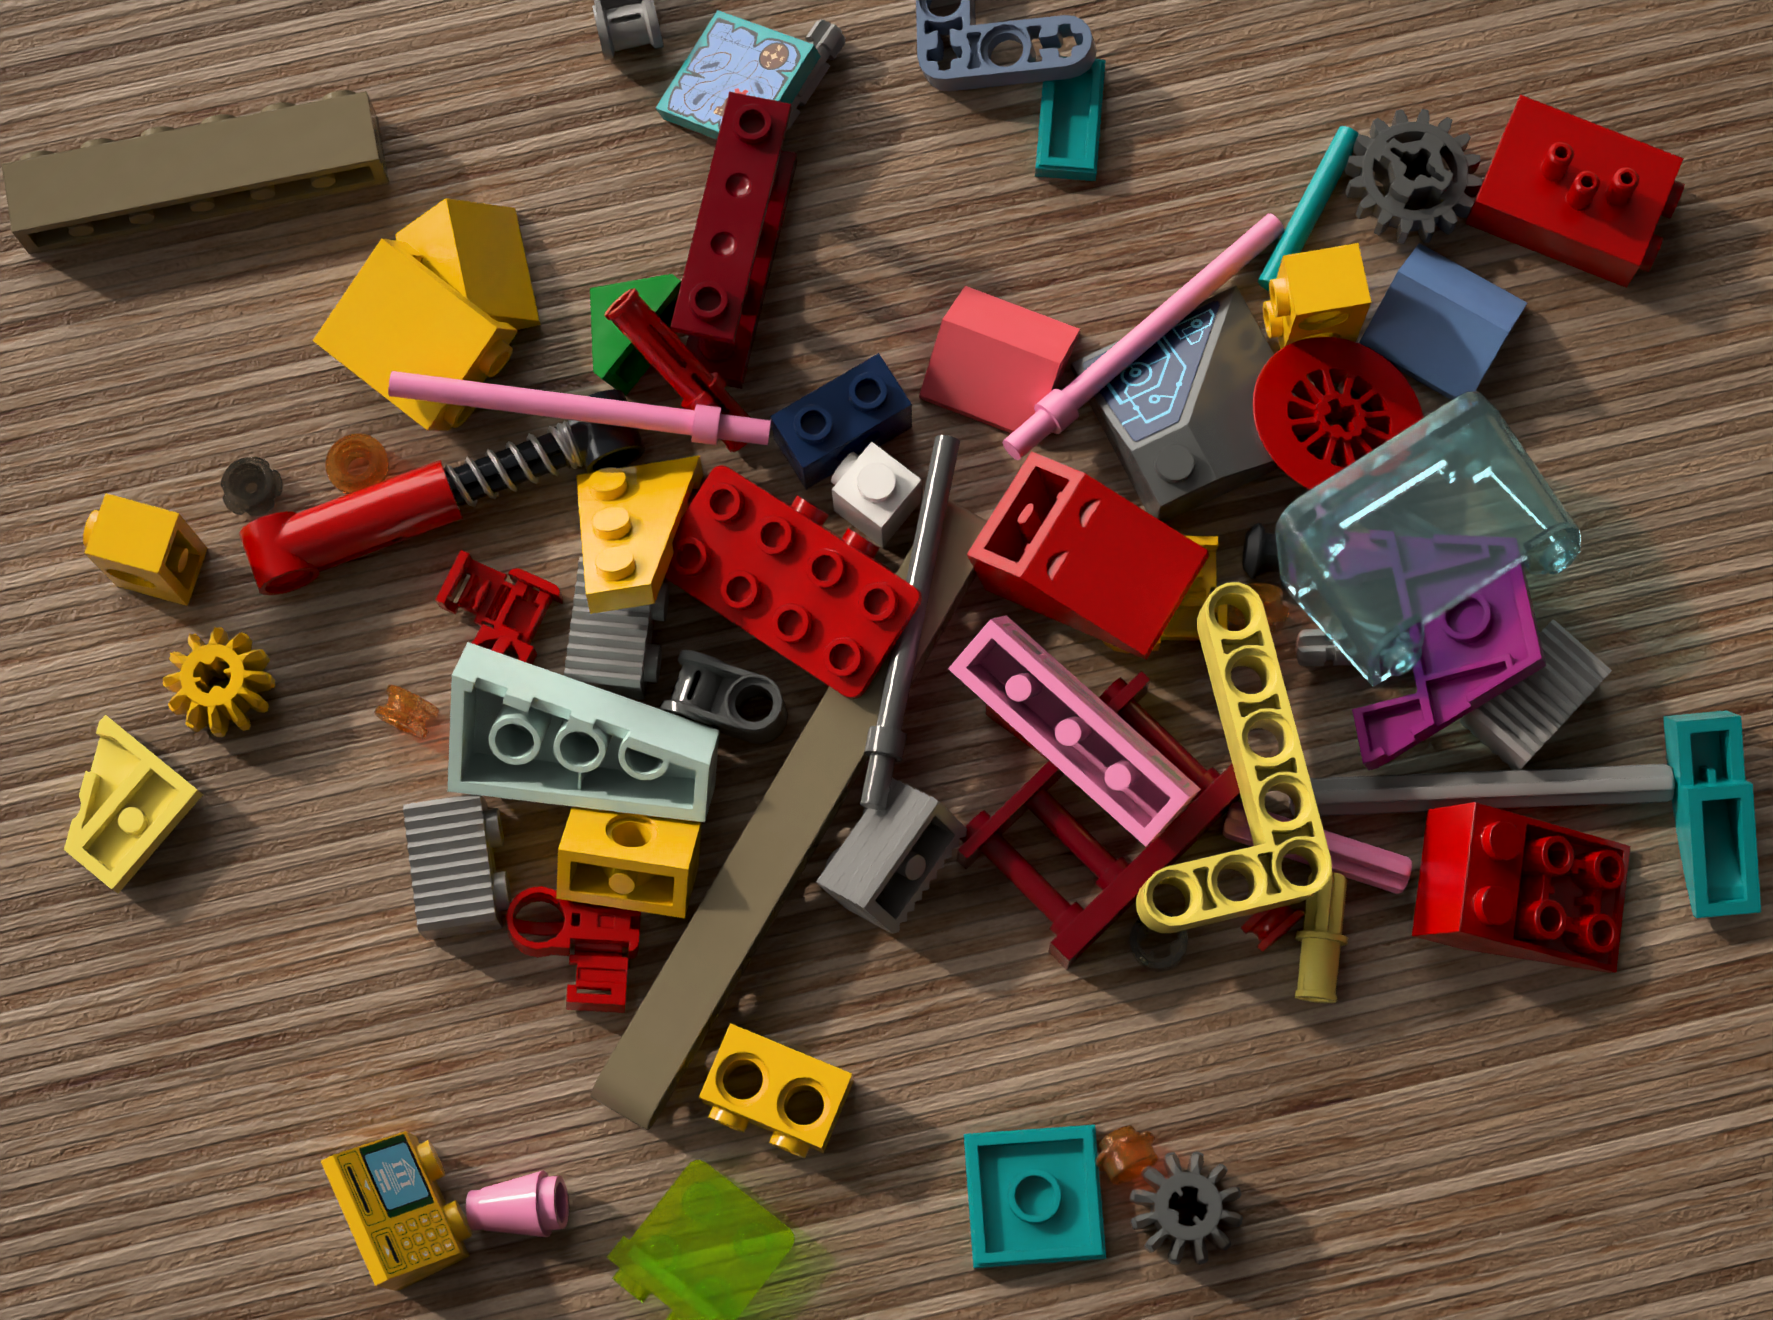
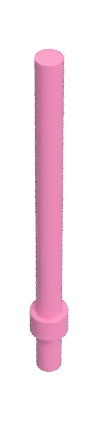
M1267 214L1062 391L1053 389L1034 406L1035 414L1003 440V446L1008 454L1014 459L1020 460L1051 432L1060 434L1079 417L1078 409L1283 234L1284 227L1280 220L1272 214Z
M392 371L389 379L388 394L392 397L691 435V442L717 445L718 439L767 446L769 441L771 420L721 414V407L696 404L695 410L397 371Z

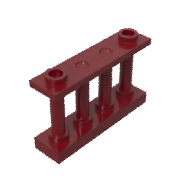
M729 91L670 328L673 332L688 335L686 347L710 373L718 372L726 380V386L742 389L794 179L797 155L796 153L782 150L792 110L791 104Z
M1142 671L1128 684L1121 677L1118 678L1100 695L1099 699L1201 790L1192 799L1193 802L1131 863L1123 856L1117 860L1047 791L1064 775L1050 760L992 817L985 810L975 816L965 826L967 828L966 836L959 838L964 844L958 849L957 861L965 869L970 867L984 854L1053 923L1049 929L1056 937L1050 942L1048 952L1066 970L1136 902L1139 889L1154 872L1164 867L1172 866L1228 811L1232 803L1237 802L1241 798L1233 764L1222 774L1214 767L1207 770L1138 703L1146 695L1150 679ZM1028 809L1099 878L1095 884L1102 892L1085 909L1077 901L1071 905L1001 836Z

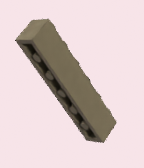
M349 90L334 91L325 95L322 100L299 105L289 102L274 103L266 106L259 113L239 117L228 114L214 115L204 119L199 125L179 129L168 126L153 127L145 130L139 137L119 141L106 138L93 139L83 143L78 149L58 153L45 150L33 151L24 154L18 161L1 164L11 230L28 254L389 182L378 118L367 91L356 93Z

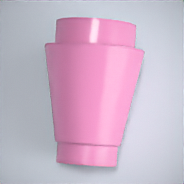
M544 1170L483 1187L481 1190H470L467 1194L466 1216L471 1230L549 1237L552 1230L565 1229L568 1222L569 1202L565 1182L561 1176L549 1177Z

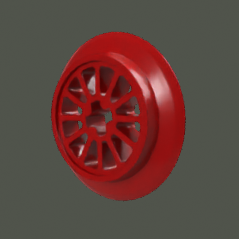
M1337 337L1305 338L1286 345L1277 351L1264 365L1257 378L1253 393V416L1259 437L1275 463L1289 477L1305 488L1333 499L1365 501L1376 499L1395 491L1416 470L1425 446L1426 430L1422 408L1406 378L1391 362L1374 350L1351 340ZM1333 382L1338 383V391H1335ZM1351 389L1358 393L1361 397L1359 399H1353L1350 394ZM1369 405L1373 412H1366L1362 408ZM1329 415L1332 420L1342 419L1346 423L1345 429L1339 424L1330 426L1326 421V417ZM1309 435L1310 437L1304 442H1300L1296 436ZM1316 445L1321 448L1319 458L1309 452ZM1333 453L1335 455L1338 466H1335L1331 463Z

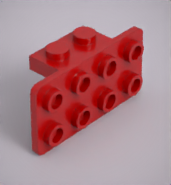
M719 465L714 467L681 518L672 542L674 554L665 578L845 697L852 699L861 697L921 604V592L874 558L880 549L879 546L850 528H847L841 537L823 526L829 515L812 503L797 495L793 503L789 504L771 495L727 466Z

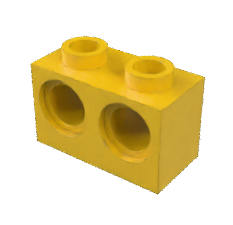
M1359 243L1284 255L1276 279H1272L1269 282L1270 301L1263 302L1264 324L1269 338L1278 337L1280 349L1295 341L1311 337H1337L1356 342L1372 303Z
M730 1023L699 1098L704 1104L712 1107L708 1116L709 1119L742 1133H745L748 1123H752L773 1132L769 1141L771 1145L796 1156L806 1158L809 1148L821 1153L825 1152L854 1079L852 1073ZM743 1065L757 1068L763 1076L759 1092L749 1099L734 1098L728 1094L726 1088L729 1074L735 1068ZM803 1090L817 1093L824 1101V1109L818 1120L808 1125L794 1123L788 1118L786 1112L789 1099L795 1093Z

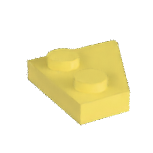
M105 715L99 721L96 734L100 736L91 771H85L79 793L80 811L71 822L64 850L104 884L119 894L203 794Z

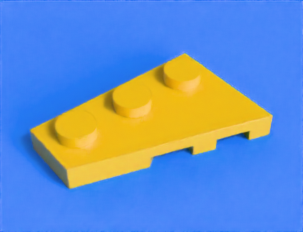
M700 455L623 468L609 467L591 473L576 475L585 591L590 614L655 604L674 554L672 542L679 523L689 507L688 500L692 489H698L703 478Z

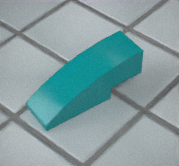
M1727 710L1663 716L1667 765L1672 768L1675 778V789L1672 799L1673 813L1692 914L1695 918L1760 913L1761 899L1753 783L1745 780L1741 716Z

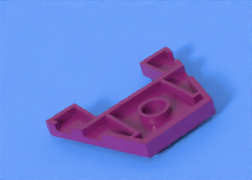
M1328 531L1317 534L1326 583L1333 594L1394 578L1417 692L1352 709L1362 762L1368 770L1383 766L1546 667L1522 555L1515 539L1433 536V540L1400 539L1395 534L1371 533V537L1343 536L1341 532Z

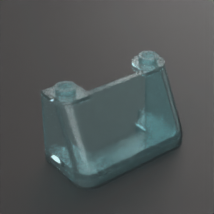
M1477 391L1466 392L1456 397L1297 498L1281 514L1275 530L1282 587L1372 687L1391 675L1400 676L1408 672L1417 664L1422 655L1421 646L1425 637L1424 625L1521 562L1535 576L1547 573L1554 575L1562 572L1580 553L1581 534L1573 519L1498 409L1482 393Z

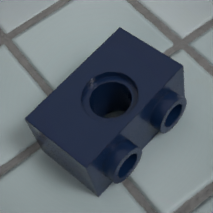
M878 353L771 415L773 437L802 485L807 490L834 474L840 463L850 453L855 452L860 456L871 442L880 447L911 429L912 404Z

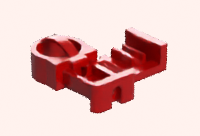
M460 550L435 599L440 608L455 615L459 608L476 615L474 623L481 627L475 639L471 642L472 644L486 649L492 647V651L503 655L510 648L517 653L519 660L533 664L537 652L530 644L552 600L563 604V596L558 586L520 568H513L508 572L511 581L515 583L513 585L506 581V574L473 560L469 553ZM468 574L470 578L458 602L455 603L453 601ZM484 622H485V623H489V624H491V625L494 626V627L491 628V627L485 625Z
M543 886L527 888L518 893L509 904L506 915L508 936L514 947L525 955L537 958L550 955L569 956V965H577L576 985L567 984L566 1010L625 1013L628 959L635 958L639 951L641 912L556 899L557 890ZM542 901L550 903L559 909L564 917V921L533 922L516 919V915L524 906ZM519 933L556 937L546 942L537 943L527 940L522 935H519ZM571 944H575V955L570 954ZM622 947L629 948L628 958L622 957ZM577 989L611 991V995L577 993Z

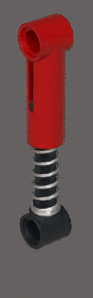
M615 389L588 395L589 397L627 401L624 393L621 390ZM567 419V421H563V424L558 423L556 427L549 426L547 434L535 437L529 433L526 442L515 445L508 441L506 449L496 453L487 449L485 457L475 461L470 457H466L465 464L456 468H452L447 464L444 468L442 461L438 460L299 513L284 511L263 516L244 526L239 532V536L259 593L263 595L284 594L308 585L319 576L321 571L463 519L460 506L468 503V505L475 507L478 499L486 496L496 499L499 491L507 488L517 491L519 484L528 480L537 484L539 476L547 473L558 476L560 468L566 466L569 469H576L577 466L582 467L584 464L589 473L609 467L622 468L639 459L645 452V446L637 428Z

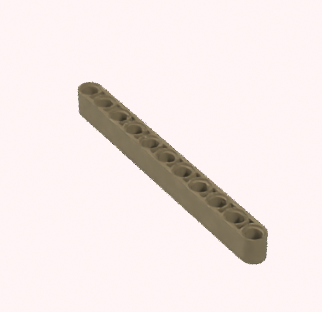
M948 500L911 686L977 576L967 553L987 523V520ZM912 548L896 573L905 581ZM891 652L861 697L856 699L845 697L829 686L606 1062L592 1089V1099L645 1130H649L656 1122L870 757L864 754L868 730L870 726H876Z

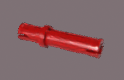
M635 288L626 291L607 309L604 316L616 325L644 358L683 398L681 406L684 409L695 410L696 404L722 408L721 414L751 418L724 389L727 384L726 380L718 372L710 373L681 342L679 337L670 330L639 296V292ZM722 440L730 452H736L747 444L744 442Z

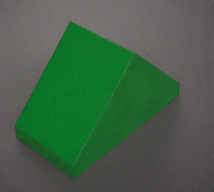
M673 274L590 288L593 372L614 389L621 390L625 397L651 364L616 325L604 316L605 312L622 294L629 289L635 288L639 292V296L670 328L682 282Z

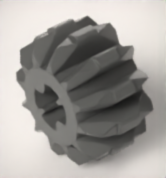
M1197 1151L1193 1152L1190 1156L1187 1172H1182L1179 1158L1174 1152L1167 1153L1164 1156V1167L1169 1179H1166L1157 1169L1149 1165L1146 1166L1141 1175L1156 1192L1152 1193L1142 1189H1134L1130 1193L1129 1199L1131 1202L1150 1207V1213L1140 1214L1131 1219L1132 1228L1140 1230L1154 1224L1158 1232L1147 1240L1144 1248L1149 1253H1153L1162 1245L1165 1239L1172 1241L1168 1253V1262L1172 1265L1180 1264L1184 1255L1185 1244L1190 1245L1193 1259L1198 1265L1208 1262V1250L1203 1237H1206L1217 1249L1221 1251L1227 1250L1231 1245V1241L1217 1227V1224L1239 1227L1243 1220L1242 1215L1236 1212L1222 1210V1204L1233 1202L1241 1197L1240 1188L1230 1187L1219 1192L1215 1187V1184L1225 1177L1228 1169L1223 1164H1219L1211 1170L1207 1177L1200 1175L1204 1163V1155ZM1182 1191L1193 1193V1204L1203 1208L1201 1220L1195 1216L1189 1221L1190 1226L1179 1224V1212L1169 1208L1170 1197L1172 1196L1174 1200H1178L1183 1195Z

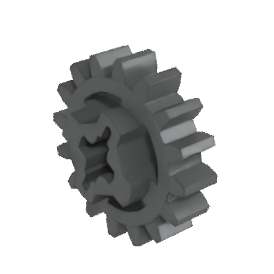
M1402 109L1396 110L1391 127L1381 119H1375L1369 131L1370 137L1361 134L1357 137L1353 147V152L1356 156H1349L1345 168V174L1354 178L1348 183L1346 189L1347 198L1363 199L1359 203L1355 214L1357 218L1363 219L1373 214L1378 219L1374 233L1379 236L1389 226L1396 228L1397 241L1402 244L1405 243L1410 231H1418L1419 237L1424 244L1430 243L1435 226H1438L1447 235L1452 233L1458 222L1456 215L1463 218L1468 217L1474 205V201L1470 197L1477 196L1482 184L1481 178L1471 175L1479 167L1481 162L1480 155H1464V151L1471 139L1469 134L1465 133L1453 138L1448 134L1452 119L1446 117L1438 126L1429 124V111L1426 109L1421 110L1416 122H1409ZM1441 156L1448 164L1450 171L1444 168ZM1411 172L1419 174L1414 181L1407 179ZM1375 180L1383 184L1385 197L1379 191Z

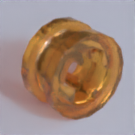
M388 685L385 690L388 701L384 706H377L374 715L409 735L425 739L429 733L425 728L426 721L429 718H436L440 710L414 693L395 685Z

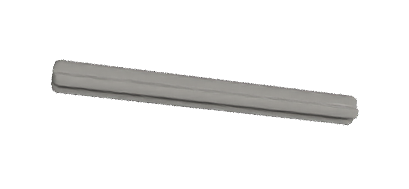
M1667 764L1310 778L1320 816L1427 812L1428 809L1472 802L1498 809L1664 803L1673 799L1675 789L1673 771ZM1288 796L1289 808L1291 814L1294 816L1295 805L1292 799Z

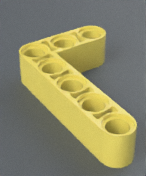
M1230 582L1218 586L1209 595L1200 609L1197 618V631L1254 846L1167 866L1154 872L1139 889L1136 898V909L1141 921L1149 929L1159 933H1174L1300 903L1320 891L1329 881L1332 872L1329 848L1264 605L1257 592L1250 586L1239 582ZM1224 604L1237 607L1245 618V628L1240 631L1224 629L1215 618L1214 608ZM1237 666L1252 668L1258 673L1262 681L1261 692L1256 694L1240 692L1231 680V670ZM1255 728L1270 731L1278 742L1279 751L1277 756L1264 758L1254 753L1248 744L1249 731ZM1280 791L1287 794L1295 805L1293 820L1281 822L1271 817L1265 808L1266 793ZM1296 854L1308 861L1312 869V878L1309 885L1297 886L1291 884L1285 878L1282 872V860L1285 855ZM1233 869L1245 876L1249 885V893L1246 900L1232 901L1221 894L1217 884L1220 871ZM1170 884L1176 886L1182 892L1185 898V909L1182 915L1169 917L1156 909L1153 902V891L1156 886Z

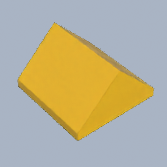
M445 198L395 234L396 241L406 242L424 256L420 263L494 320L509 323L516 330L541 325L515 208Z

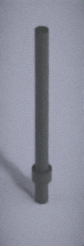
M937 435L935 437L906 577L908 583L919 589L922 601L892 648L876 726H870L868 730L864 754L870 758L860 805L869 809L886 810L895 762H901L903 759L907 734L902 732V726L960 446L959 439L948 435Z

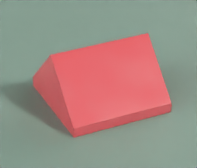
M965 286L942 319L919 399L1005 432L1013 433L1035 414L1034 406L1053 389H1057L1080 334V329Z

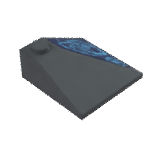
M1237 286L1202 302L1088 401L1146 512L1164 523L1280 468L1265 449L1259 437L1253 416V393L1257 378L1264 365L1274 354ZM1119 341L1072 362L1070 368L1075 377L1077 378ZM1298 435L1296 437L1300 442H1304L1310 436ZM1316 445L1309 452L1312 453L1320 449V447Z

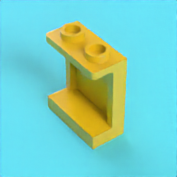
M381 238L313 341L426 430L449 431L452 427L457 428L470 417L475 407L389 396L388 388L391 372L397 371L483 383L487 376H495L510 359L513 348L509 344L517 334V330L509 323L498 322L420 263L424 256L406 242Z

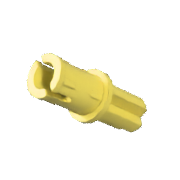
M1312 872L1308 877V885L1312 878ZM1331 872L1329 881L1312 897L1306 899L1303 930L1297 931L1295 938L1302 942L1297 990H1295L1296 999L1317 1003H1336L1337 1001L1336 985L1340 948L1348 944V937L1342 935L1347 879L1342 874Z

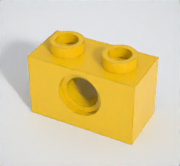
M105 493L100 510H94L90 514L83 533V544L86 547L84 554L117 587L188 606L208 548L179 513Z
M572 807L558 848L556 899L685 918L699 868L702 822Z

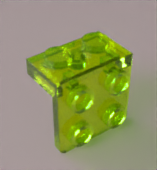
M694 1160L687 1165L630 1239L623 1236L607 1258L619 1267V1270L612 1279L642 1303L652 1293L672 1309L665 1320H737L792 1249L795 1243V1235L788 1226L703 1160Z

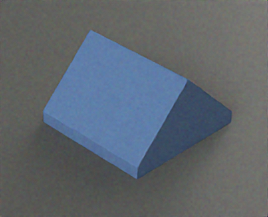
M1419 243L1395 275L1359 344L1382 355L1402 373L1466 408L1525 309L1527 302Z

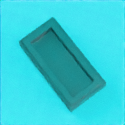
M1095 59L1091 68L1081 76L1071 79L1043 81L1035 177L1096 181L1106 60Z

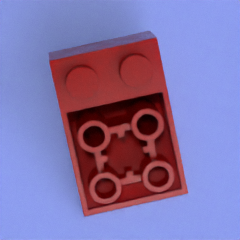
M1031 451L968 551L967 556L985 590L1147 660L1210 554L1207 549L1086 473Z
M1477 802L1428 809L1412 936L1463 950L1616 973L1631 846Z

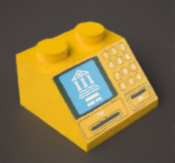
M404 1131L321 1160V1164L375 1286L399 1291L470 1256L463 1241L472 1237L471 1229L458 1202L454 1200L446 1204L436 1181L445 1176V1171L429 1140L420 1144L415 1135Z

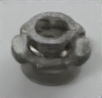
M259 457L238 459L230 464L223 474L221 480V487L225 493L223 495V502L231 512L237 515H243L244 513H249L252 517L265 515L274 508L275 498L282 493L283 481L281 475L277 470H271L270 464L265 459ZM250 483L257 484V490L253 493L246 491V487Z

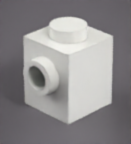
M873 442L867 446L860 456L855 452L850 453L840 463L831 478V482L835 485L832 488L834 511L882 548L922 501L921 479Z

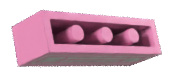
M1007 615L990 619L948 668L1145 847L1165 831L1201 790Z

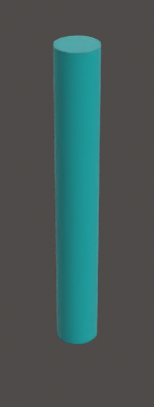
M1340 126L1257 281L1263 289L1269 291V282L1272 279H1276L1284 255L1296 254L1302 251L1347 165L1349 156L1353 154V147L1359 136V133L1347 126Z

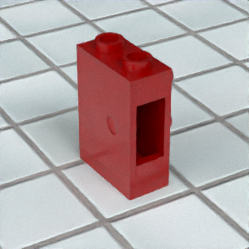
M1520 94L1465 224L1627 288L1637 270L1641 269L1649 272L1657 257L1663 237L1653 233L1660 216L1670 219L1681 198L1685 184L1675 179L1684 158Z

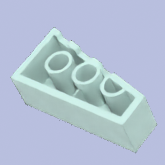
M467 642L452 673L447 792L705 822L715 789L719 730Z

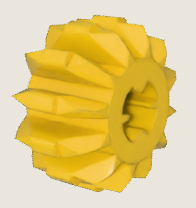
M214 627L210 635L209 644L206 645L197 634H189L188 644L193 651L188 656L181 652L170 653L169 660L181 671L163 677V686L167 690L176 693L169 701L168 706L175 715L187 714L185 724L192 731L199 732L209 724L211 732L216 737H224L228 731L229 720L232 719L242 731H245L251 727L250 720L245 714L250 708L261 713L268 711L269 704L257 692L268 691L275 687L274 677L270 673L262 671L270 662V658L263 649L251 650L253 641L247 634L241 632L229 640L227 632L222 627ZM214 676L224 679L226 676L230 678V682L225 688L220 686L209 687V682Z

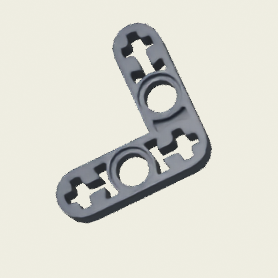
M916 0L917 57L919 66L931 86L942 91L1071 79L1081 76L1088 71L1096 58L1097 49L1091 30L1084 20L1076 16L1060 15L976 25L975 0H961V5L957 11L945 17L936 16L930 12L932 0ZM940 34L950 35V43L957 58L951 61V69L945 71L941 70L937 63L943 60L944 43ZM1073 36L1077 45L1072 48L1070 57L1062 58L1058 48L1062 47L1063 38ZM1038 38L1043 48L1039 49L1042 57L1040 62H1036L1037 56L1032 43L1033 39ZM1012 40L1023 46L1022 56L1013 65L1003 67L992 63V51L999 43Z

